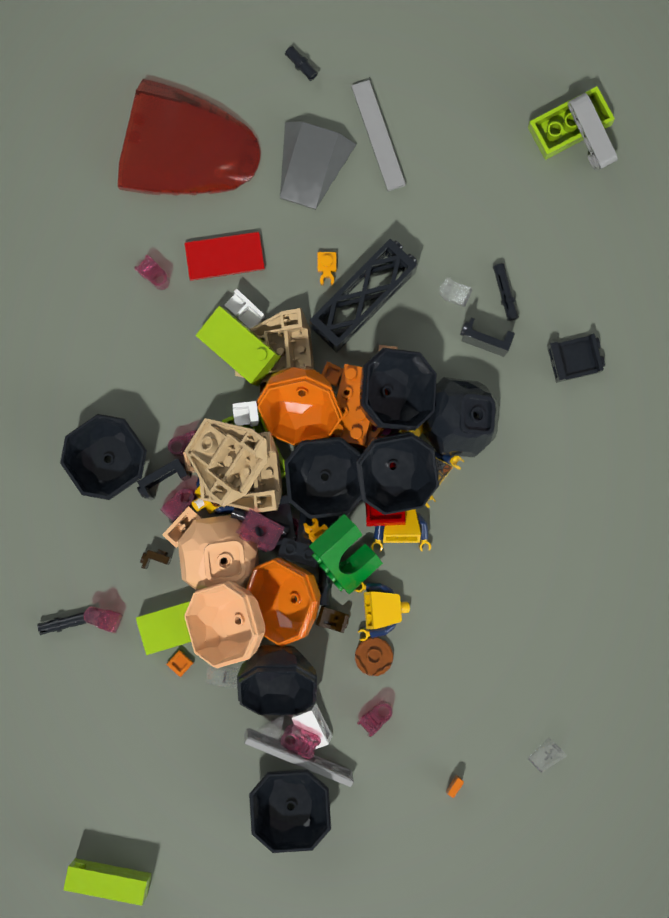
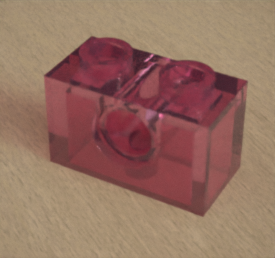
M249 509L245 513L236 533L240 534L239 537L247 542L251 540L256 543L259 549L271 551L275 548L285 527ZM256 527L262 528L263 536H258L255 533Z

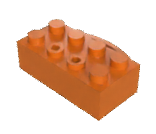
M344 364L337 393V401L343 418L329 438L341 437L351 446L365 449L373 438L381 436L385 428L378 427L375 432H372L374 425L365 417L361 410L360 380L362 367Z

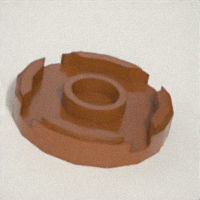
M370 637L358 645L355 651V661L357 667L363 673L369 676H379L390 669L393 662V652L385 640Z

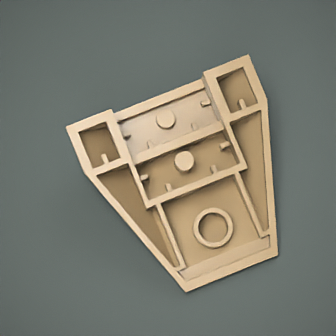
M302 308L282 311L250 328L252 332L282 356L262 380L263 382H268L272 374L290 367L314 369L311 330ZM235 370V376L243 377Z
M207 418L203 420L184 450L208 495L223 507L245 496L267 463V439L253 429Z
M271 432L259 433L267 439V463L248 493L227 506L254 512L278 510L282 495L279 453ZM199 478L201 500L217 503L208 495Z

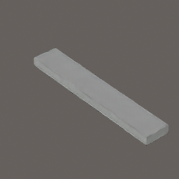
M370 80L352 85L351 88L387 191L404 187L406 183Z
M247 728L244 733L246 745L349 787L354 782L352 770L250 728Z

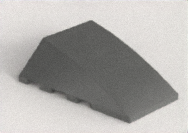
M285 122L280 199L316 210L342 166L356 147V144L340 133L306 122Z

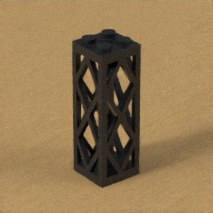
M390 238L309 320L310 328L336 353L416 273L418 266L416 258L410 253L407 255L402 250L403 246L398 241H393ZM393 262L392 264L376 267L377 265ZM394 268L390 284L367 289L371 274ZM399 268L403 272V274L396 280L397 271ZM364 279L362 291L349 294ZM386 290L385 292H381V293H377V294H373V295L366 296L367 294H371V293H375V292H379V291ZM361 296L360 298H357V299H353V300L341 302V301H344V300H347V299H351V298H355V297ZM373 299H377V300L362 314L364 302H365V301H369V300H373ZM359 303L354 320L333 325L337 308ZM329 314L328 323L326 326L322 321Z

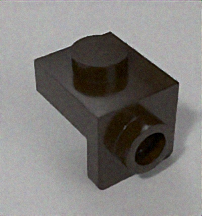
M157 549V552L148 550L141 557V568L147 569L151 559L169 565L172 558L168 557V552L160 549Z
M321 606L316 625L344 633L349 623V614Z

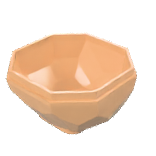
M231 515L195 519L178 540L182 580L196 591L225 581H231L245 588L249 582L252 570L259 565L255 531L241 520L231 518ZM225 557L227 561L221 564L220 560Z
M225 581L195 591L184 615L194 653L215 668L250 659L258 650L265 634V623L258 601L250 591L231 581Z

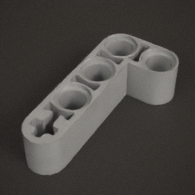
M583 93L568 101V108L590 152L588 160L592 168L600 170L617 161V154L589 96Z

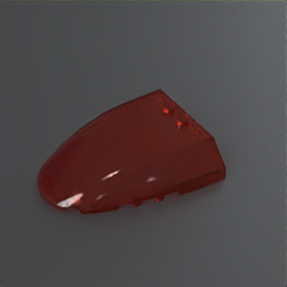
M142 79L136 89L119 161V190L152 195L172 194L174 196L179 194H215L236 190L254 177L260 162V147L257 138L244 123L198 96L172 86Z

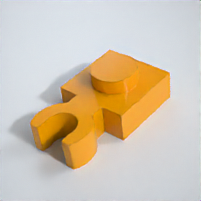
M317 252L318 272H323L320 277V284L323 285L324 279L329 278L331 285H334V277L331 272H336V252Z
M315 518L312 519L313 526H308L304 523V530L309 534V539L312 542L328 529L325 524L319 527L318 520Z

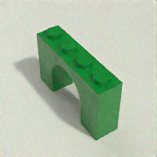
M343 514L309 547L314 552L311 556L319 563V566L326 572L331 581L334 582L333 584L338 590L342 591L344 589L350 594L383 563L377 554L366 544L362 545L347 560L340 562L343 553L362 536L358 527Z

